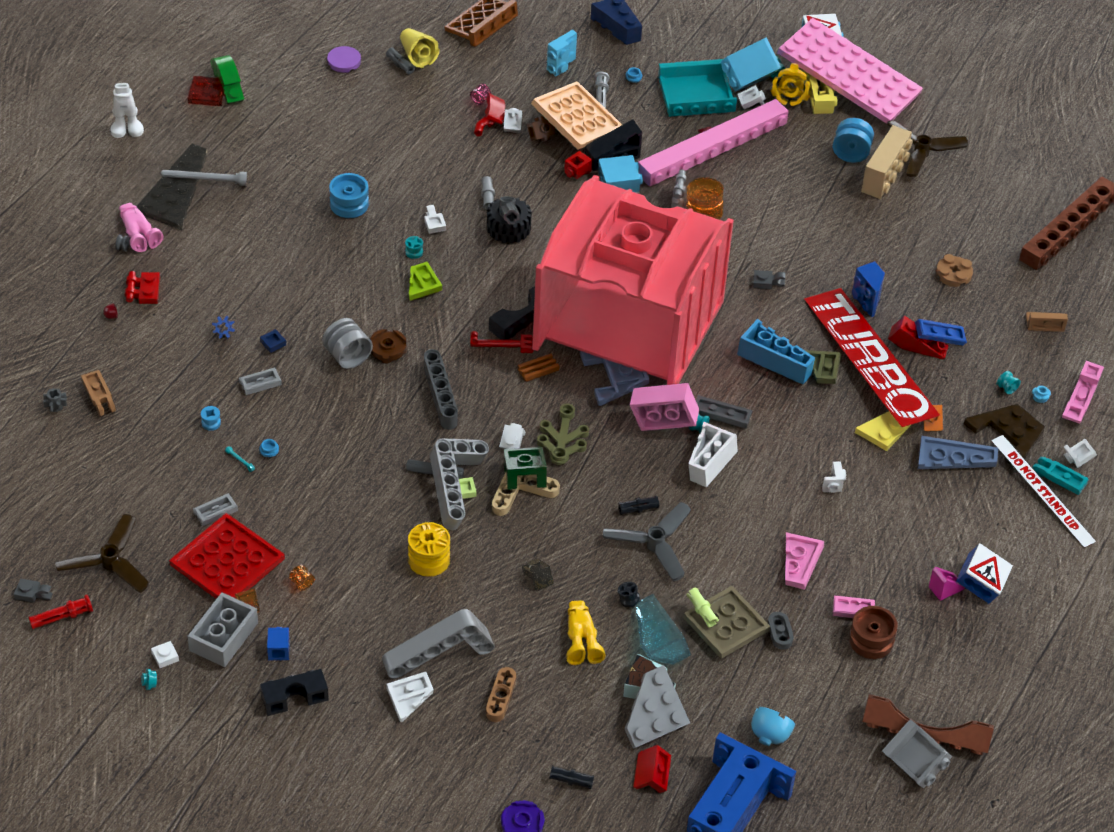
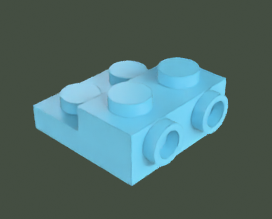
M574 30L548 44L547 70L554 76H558L568 70V63L576 59L577 33Z

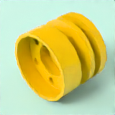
M425 522L418 524L410 531L408 535V563L414 572L422 576H436L448 568L450 564V534L442 525L434 522Z

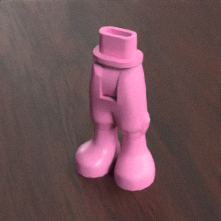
M127 203L119 207L126 233L131 237L130 245L133 250L145 252L147 250V243L151 249L161 244L164 237L163 233L158 228L151 229V224L135 205Z

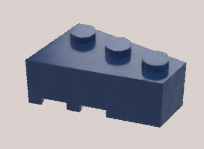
M603 0L591 3V20L598 21L602 28L609 29L613 36L626 45L641 41L642 24L625 0Z

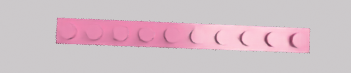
M772 100L639 161V174H642L643 181L649 187L660 183L667 178L675 176L680 170H688L721 153L783 126L787 123L789 110L778 100Z

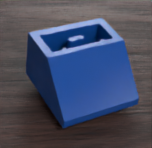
M875 261L856 268L852 289L854 299L858 300L863 310L871 317L875 316L885 275L884 271Z

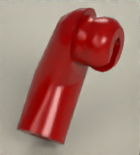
M484 116L476 123L474 134L481 136L486 125L491 127L495 121Z

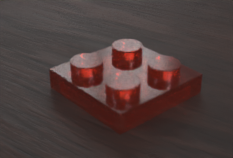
M193 77L188 95V104L223 105L225 95L219 78Z

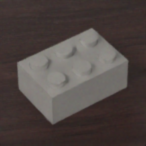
M221 593L189 633V651L225 667L257 626V608Z

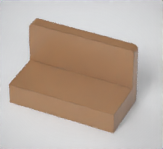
M1026 313L1028 330L1065 331L1068 320L1067 314Z

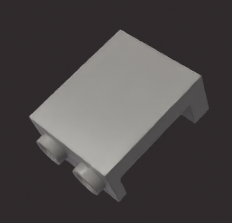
M911 719L882 750L922 788L930 786L935 781L937 773L940 770L946 769L952 758L943 747Z

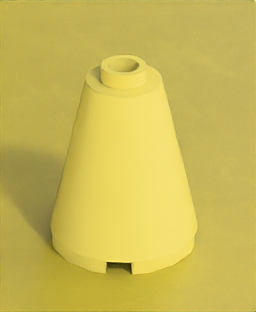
M411 28L402 31L400 40L409 61L419 68L433 64L440 51L438 42L433 37Z

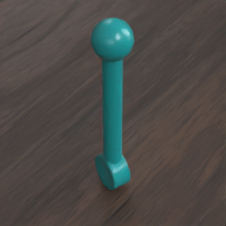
M228 446L225 448L227 454L234 456L250 472L255 470V467L237 455L232 447Z

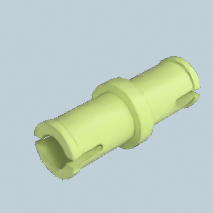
M698 588L689 590L687 597L695 606L696 613L701 615L708 627L716 625L719 619L711 610L710 603L702 597Z

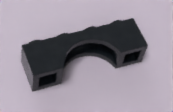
M535 286L529 289L528 306L515 311L502 308L489 317V331L501 340H508L534 322Z

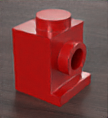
M578 151L565 160V174L568 177L578 179L586 173H591L592 159Z

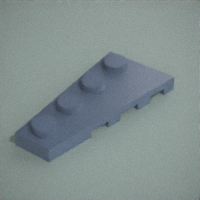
M921 436L918 469L996 467L998 447Z

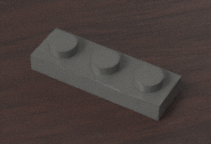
M699 395L696 398L700 416L706 415L710 419L747 429L752 416V410Z

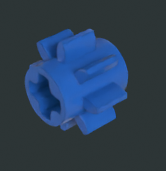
M219 316L217 317L219 322L212 323L213 326H216V330L213 333H219V338H222L224 334L229 338V332L235 331L232 328V324L235 321H228V316L224 320ZM225 322V326L228 327V329L222 331V328L219 326L221 324H224Z

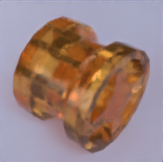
M298 565L289 574V579L296 583V587L301 591L308 589L315 580L312 573H308L305 565Z

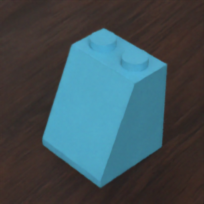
M767 37L727 56L720 62L722 70L726 73L729 84L735 92L767 79L781 68Z

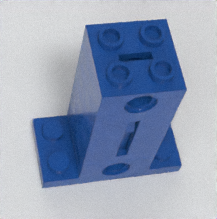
M720 732L715 740L712 762L721 769L689 815L687 832H743L768 792L773 793L778 798L789 800L793 791L796 771Z

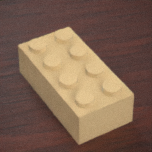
M892 125L866 165L861 192L879 199L882 198L884 193H888L890 184L895 182L897 173L902 171L904 162L907 163L909 160L910 152L908 150L913 143L911 131Z

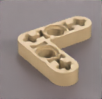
M505 473L492 500V512L498 516L506 515L519 490L547 498H555L559 494L560 484L556 479L547 477V487L538 488L537 484L529 485L527 483L531 480L537 482V475L517 476V489H511V494H504L502 491L507 489Z

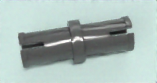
M393 47L387 50L386 56L394 62L395 66L402 68L407 74L414 72L415 66L407 60L405 55L398 53Z

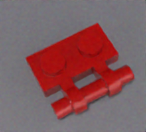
M130 271L126 277L127 288L124 294L126 301L130 303L133 302V299H139V304H158L160 272H141V278H137L136 273Z

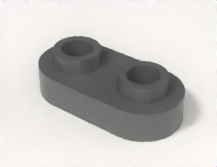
M773 612L768 618L772 642L778 649H788L792 646L794 639L789 619L782 612Z

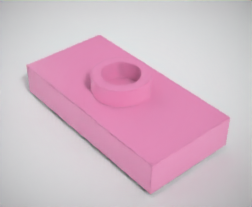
M834 596L833 616L853 618L861 608L875 606V600Z

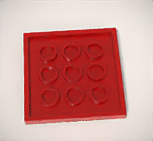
M225 513L171 558L169 563L170 566L215 599L221 593L239 599L285 559V554Z

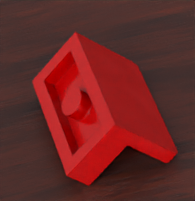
M659 745L640 751L637 758L633 787L638 790L649 785L659 793L667 791L671 755Z

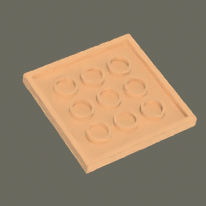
M577 81L537 97L531 103L578 150L622 125Z

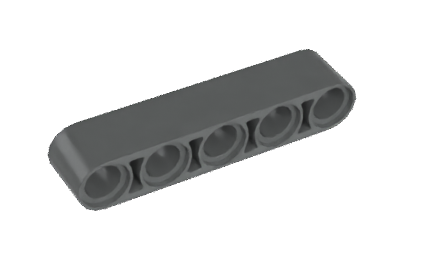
M435 349L427 350L424 353V371L439 421L444 429L452 430L458 425V409L439 351Z

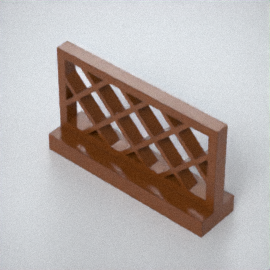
M479 0L444 26L445 31L470 40V45L476 47L518 16L517 2L515 0L508 2L502 0Z

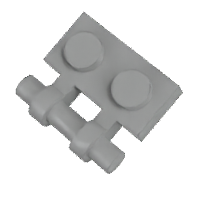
M680 170L676 175L671 208L683 207L684 199L681 197H685L686 187L683 185L687 179L684 170Z

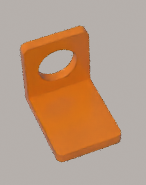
M933 405L941 416L923 421L924 431L943 430L942 405Z

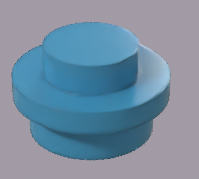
M632 67L626 72L625 78L629 82L636 83L642 79V73L640 69Z
M266 439L261 443L259 450L264 457H273L278 454L279 445L273 439Z

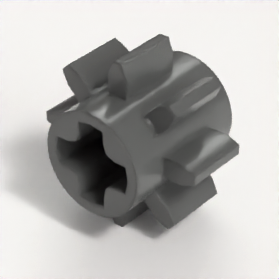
M59 388L49 389L47 394H43L44 408L49 407L50 412L61 411L63 406H67L66 392L61 393Z

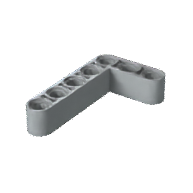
M439 439L430 452L442 523L448 530L458 529L465 517V508L456 465H480L489 451L488 444L482 440Z
M463 609L388 651L382 656V661L390 678H398L463 640L480 655L490 653L495 646L488 629L470 610Z

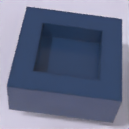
M276 329L260 337V342L270 353L286 346L285 338Z

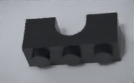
M322 669L310 670L306 673L290 675L286 678L270 680L260 684L261 698L267 716L288 711L287 699L293 695L305 697L308 706L329 701L328 686Z

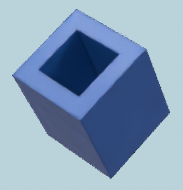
M268 628V660H289V628Z

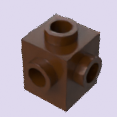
M544 116L534 118L535 122L526 124L531 141L540 139L541 142L551 139L550 135L555 134L556 128Z

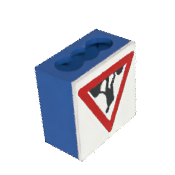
M979 543L969 552L956 582L989 604L1001 594L1013 565Z

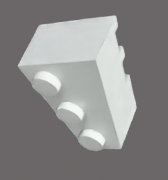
M703 422L701 434L698 436V443L694 447L689 461L690 481L707 487L738 452L737 435Z

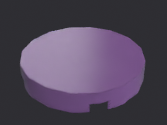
M349 46L336 47L328 53L327 63L334 71L347 73L352 69L356 70L360 66L361 55L359 51Z

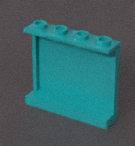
M723 59L659 64L658 78L669 117L736 111L737 97L733 98L727 75L722 70L720 62Z

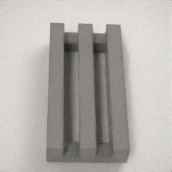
M275 368L239 378V383L242 385L245 395L282 385Z
M229 493L193 508V513L197 516L202 526L218 520L225 513L230 515L238 511V506Z

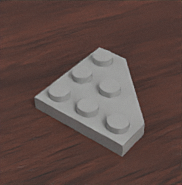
M664 665L643 674L639 692L636 694L629 721H627L625 726V732L633 749L690 723Z

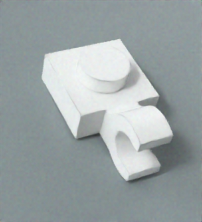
M434 205L426 206L428 212H426L427 216H424V222L428 233L446 231V224L442 213L436 214Z

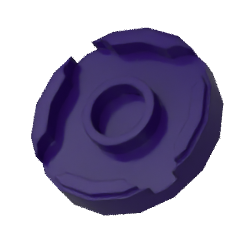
M525 800L515 801L503 810L501 826L504 832L543 831L545 823L544 813L533 802Z

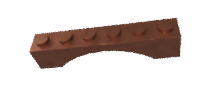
M869 694L862 722H866V726L871 728L886 727L888 732L897 734L910 718L898 710L890 699ZM974 720L963 725L946 728L931 727L915 722L938 744H941V742L949 743V747L959 750L962 747L969 748L970 752L978 755H983V752L988 753L994 725Z

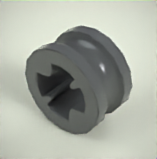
M119 234L116 239V250L120 251L122 249L126 252L129 247V236L125 235L123 237Z

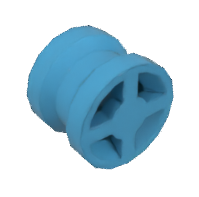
M207 406L202 409L201 423L203 428L209 431L219 428L221 425L219 409L214 406Z

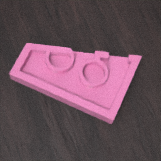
M786 532L785 584L787 586L805 590L824 548V541Z

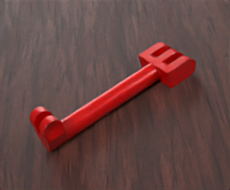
M472 331L470 334V347H520L521 353L534 352L532 349L533 335L521 334V340L478 339L476 331Z

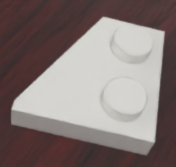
M427 672L386 685L400 722H403L433 694V687Z

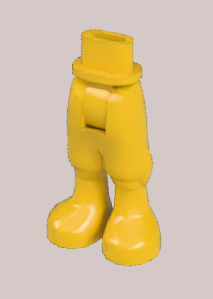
M571 601L568 609L569 630L567 634L572 640V646L566 654L567 662L571 665H579L584 661L586 655L582 638H584L587 643L588 661L592 664L601 663L606 655L604 648L596 640L597 630L594 627L589 608L585 606L584 601Z

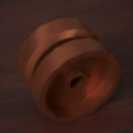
M867 606L858 610L853 617L849 642L852 649L858 655L869 659L883 658L888 655L894 647L898 622L895 616L889 610L880 606Z

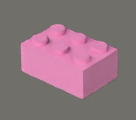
M688 383L633 389L630 407L641 431L696 426L699 407Z

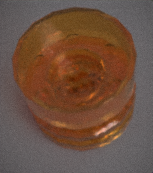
M701 177L691 181L687 186V210L693 209L694 212L720 220L723 216L724 190L721 182L710 177Z

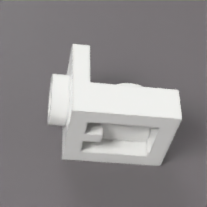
M756 85L738 93L744 109L759 102L761 105L765 104L763 100L766 97L762 90H758Z
M516 108L505 110L504 131L521 132L522 111Z

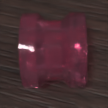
M480 83L476 86V89L470 91V98L475 104L481 105L485 102L489 93L491 94V91L487 85Z

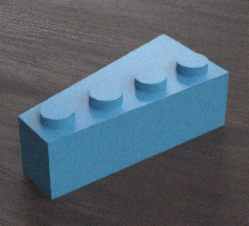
M759 319L741 336L737 352L738 356L801 384H804L812 375L815 357L797 345L792 346L787 338L784 336L780 338L775 334V330L770 327H764Z

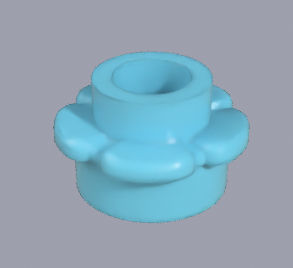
M1038 386L1032 390L1033 399L1036 402L1044 403L1049 399L1051 392L1045 386Z

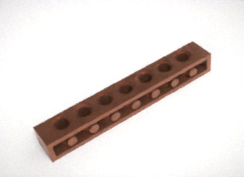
M1104 177L1099 178L1022 247L1019 260L1035 270H1038L1042 265L1045 266L1052 256L1055 257L1062 247L1065 248L1072 238L1075 239L1082 229L1085 230L1092 220L1095 221L1101 212H1105L1108 206L1114 203V183Z

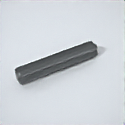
M412 459L407 461L406 470L433 475L431 462ZM456 467L458 478L462 479L464 468Z

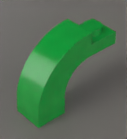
M225 55L212 58L210 62L214 77L218 76L221 81L227 104L244 101L240 76L232 57Z

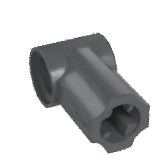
M503 196L500 198L499 215L508 224H515L520 219V214L515 206L516 199L510 196Z

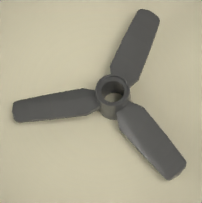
M680 502L658 523V526L649 528L648 533L605 528L603 530V538L647 543V548L655 552L673 581H677L684 577L685 573L673 549L665 542V538L675 532L689 515L691 509L687 504Z

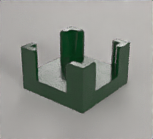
M543 447L504 449V473H506L507 490L517 489V476L537 475V487H547V466Z

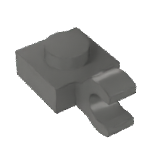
M754 270L753 288L772 289V285L783 287L785 286V272H777L775 275H772L773 271Z
M20 579L13 595L15 600L34 603L36 598L50 601L53 593L49 592L51 589L49 585H41L38 581Z

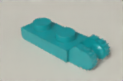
M1044 456L1037 460L1038 464L1032 466V469L1038 476L1045 477L1077 495L1088 484L1089 479Z

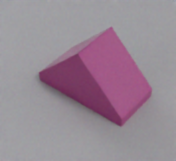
M938 567L933 568L928 587L940 601L965 589V587L956 582L958 577L954 573Z

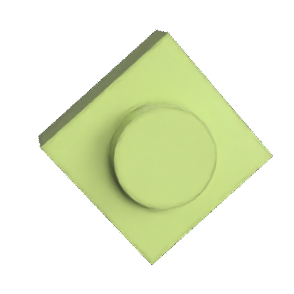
M473 477L459 479L462 498L476 497Z

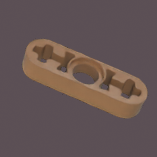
M504 667L498 671L486 706V717L492 722H499L505 717L516 684V672L512 668ZM506 676H509L510 678H508L507 683L505 685L504 678H506ZM499 691H503L507 694V696L504 698H499L495 694ZM496 704L499 705V711L492 713L496 708Z

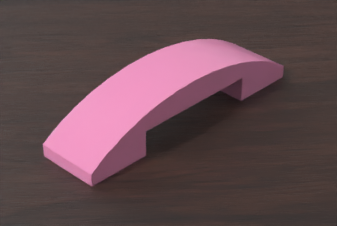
M1089 361L1085 362L1062 418L1081 423L1102 375L1103 366Z

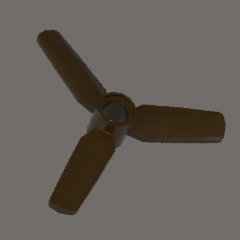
M895 120L887 122V125L890 127L894 125L902 129L908 130ZM912 132L911 139L915 148L906 176H918L925 158L929 156L930 150L945 151L966 148L968 146L967 138L965 136L931 139L927 135L917 136Z
M130 514L122 515L108 540V544H105L100 549V554H89L55 562L56 570L78 569L102 563L103 568L113 570L114 573L137 592L145 591L149 586L148 580L127 559L121 558L119 555L125 548L136 522L135 517Z

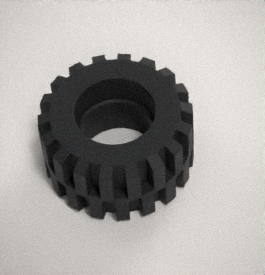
M516 198L515 206L520 214V219L515 224H508L499 215L500 200H494V203L492 202L487 209V232L490 233V236L495 238L496 241H502V243L520 242L521 239H526V236H529L531 231L532 211L530 206L525 201H520L519 198Z

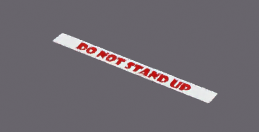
M1003 435L992 440L1084 547L1096 542Z

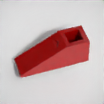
M903 316L891 327L888 340L904 350L939 359H945L949 347L944 342L918 338L915 322L906 316Z

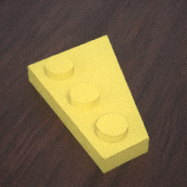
M890 411L856 427L855 433L888 451L911 425L901 427Z

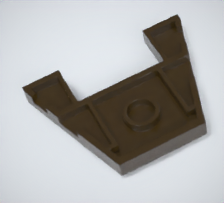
M1019 404L970 416L964 420V424L975 434L991 425L1016 446V451L1023 459L1026 458L1045 428L1043 424Z

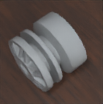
M343 318L334 322L327 328L322 339L324 347L346 369L362 364L371 354L373 348L372 341L350 318Z

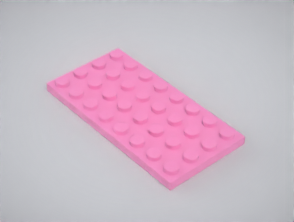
M814 18L788 39L777 52L790 62L798 64L799 68L886 124L888 121L894 120L923 89Z

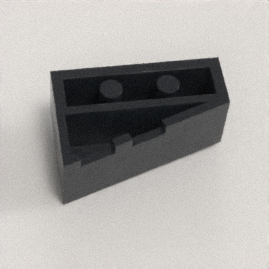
M634 119L587 144L585 146V155L592 159L591 169L593 172L598 170V161L602 158L633 155L634 159L640 158L642 131Z

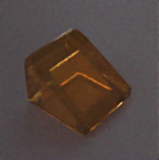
M255 588L235 594V599L257 608V613L260 612Z

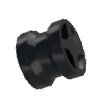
M630 581L619 585L617 591L621 604L624 607L636 606L640 601L637 585Z

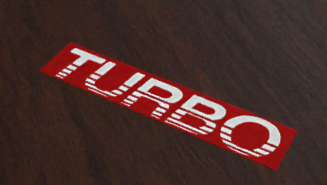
M841 288L804 298L901 427L941 416Z

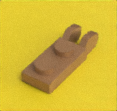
M97 370L81 375L83 385L93 405L96 406L99 416L104 415V408L101 404L107 402L111 413L115 412L116 409L112 395L100 371Z

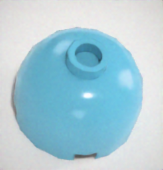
M759 707L755 710L751 726L754 734L759 738L758 741L763 745L770 746L771 743L781 744L789 738L795 727L794 721L787 716L783 719L778 716L779 712Z

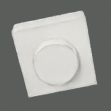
M171 641L151 648L152 655L159 668L179 661V656Z

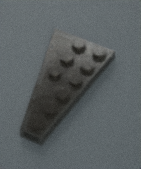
M191 144L169 170L201 172L207 157V149ZM162 177L136 207L144 216L182 230L183 222L187 217V210L191 205L199 179Z

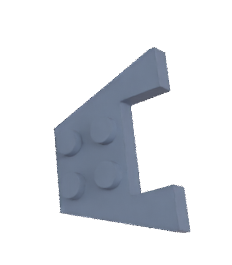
M580 351L584 366L603 363L612 386L594 389L599 406L632 392L634 388H640L649 384L647 372H641L632 367L629 368Z

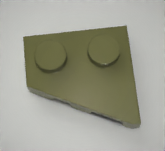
M804 350L815 357L812 374L816 382L836 384L841 358L840 352Z

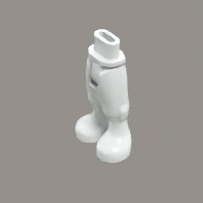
M128 83L115 84L112 110L115 122L111 125V135L115 138H121L126 134L124 115L128 117L129 135L139 137L143 134L144 128L142 123L136 118L138 109L135 106L132 90L129 88Z

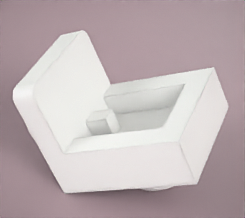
M515 423L505 425L499 447L502 449L520 448L522 438L526 433L522 426Z
M1083 439L1071 448L1068 445L1064 446L1066 451L1064 454L1065 458L1070 464L1074 463L1077 468L1097 456L1095 450L1086 439Z
M841 461L833 462L831 477H824L823 492H842L843 483L846 480V471L842 469Z

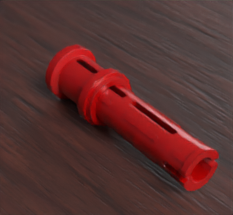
M86 594L84 598L75 601L69 600L66 602V605L31 617L29 616L28 618L33 630L34 628L67 617L76 618L77 615L87 611L91 613L93 608L89 596Z

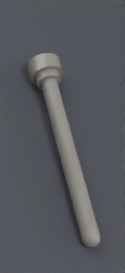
M173 170L161 171V176L230 181L239 184V186H246L247 172L232 175Z

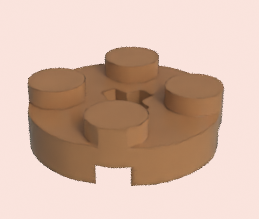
M947 254L938 262L936 275H939L942 283L952 287H959L960 284L965 283L966 285L971 281L973 268L970 260Z

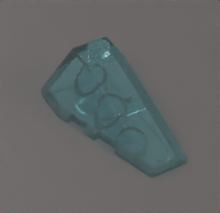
M654 594L640 600L636 605L639 641L641 649L648 659L673 665L691 656L685 637Z

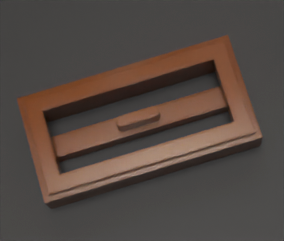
M552 354L517 366V370L525 382L559 371L560 368L559 364H556L555 358L553 359Z

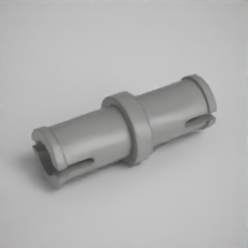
M489 176L481 179V196L486 210L492 202L494 203L495 196L492 179Z

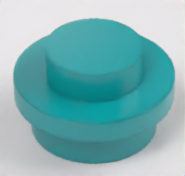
M146 669L145 673H142L141 676L142 686H145L146 690L156 688L157 685L156 671H151V669Z

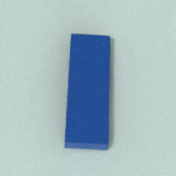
M923 319L915 321L918 338L962 346L967 343L962 326Z

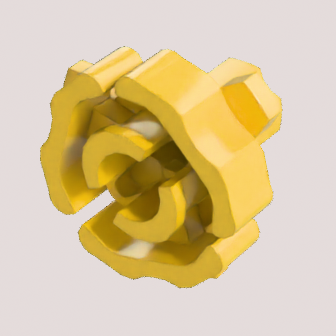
M791 63L790 68L779 71L778 77H775L773 80V86L770 91L772 96H776V99L783 105H786L788 100L783 98L781 94L789 98L799 96L798 99L790 101V105L795 106L800 104L802 100L807 101L811 97L809 93L810 82L806 81L804 84L807 75L799 70L798 64ZM784 75L779 82V86H777V81L779 77Z

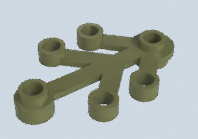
M563 404L560 407V417L562 418L560 433L553 428L550 421L543 420L540 422V431L548 433L558 444L555 447L549 441L547 435L540 434L537 437V445L545 447L550 452L551 462L557 465L565 464L569 460V455L576 451L584 452L587 449V442L583 439H579L574 445L565 448L567 443L576 438H586L589 436V427L587 425H580L578 429L568 434L570 420L575 416V407L571 404Z

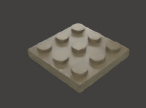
M733 586L707 600L711 605V610L719 619L716 625L708 627L701 615L696 613L695 607L685 612L683 617L721 659L770 630V625Z

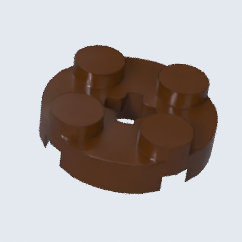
M382 329L375 332L370 338L373 345L371 354L381 360L382 363L388 364L401 358L407 352L406 338L397 330L391 332L387 331V329Z

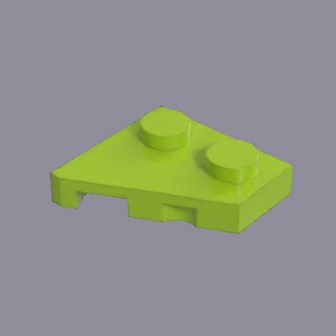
M428 262L411 266L410 301L442 291V284Z

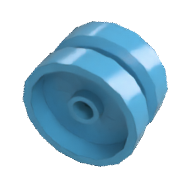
M847 118L841 121L837 126L832 148L834 153L840 159L854 163L865 160L870 154L874 138L873 128L868 122L858 118Z
M344 173L331 180L329 185L330 207L336 215L344 218H355L367 211L369 206V187L364 177L354 173Z

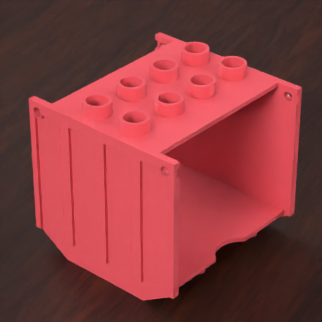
M593 175L591 179L584 181L551 234L541 263L536 266L532 349L538 351L544 340L547 339L629 368L632 367L641 372H647V374L667 380V385L679 384L724 302L734 220L728 218L727 221H721L694 212L693 209L687 210L678 206L674 208H660L648 202L644 195L632 192V189L625 190L599 181V176Z

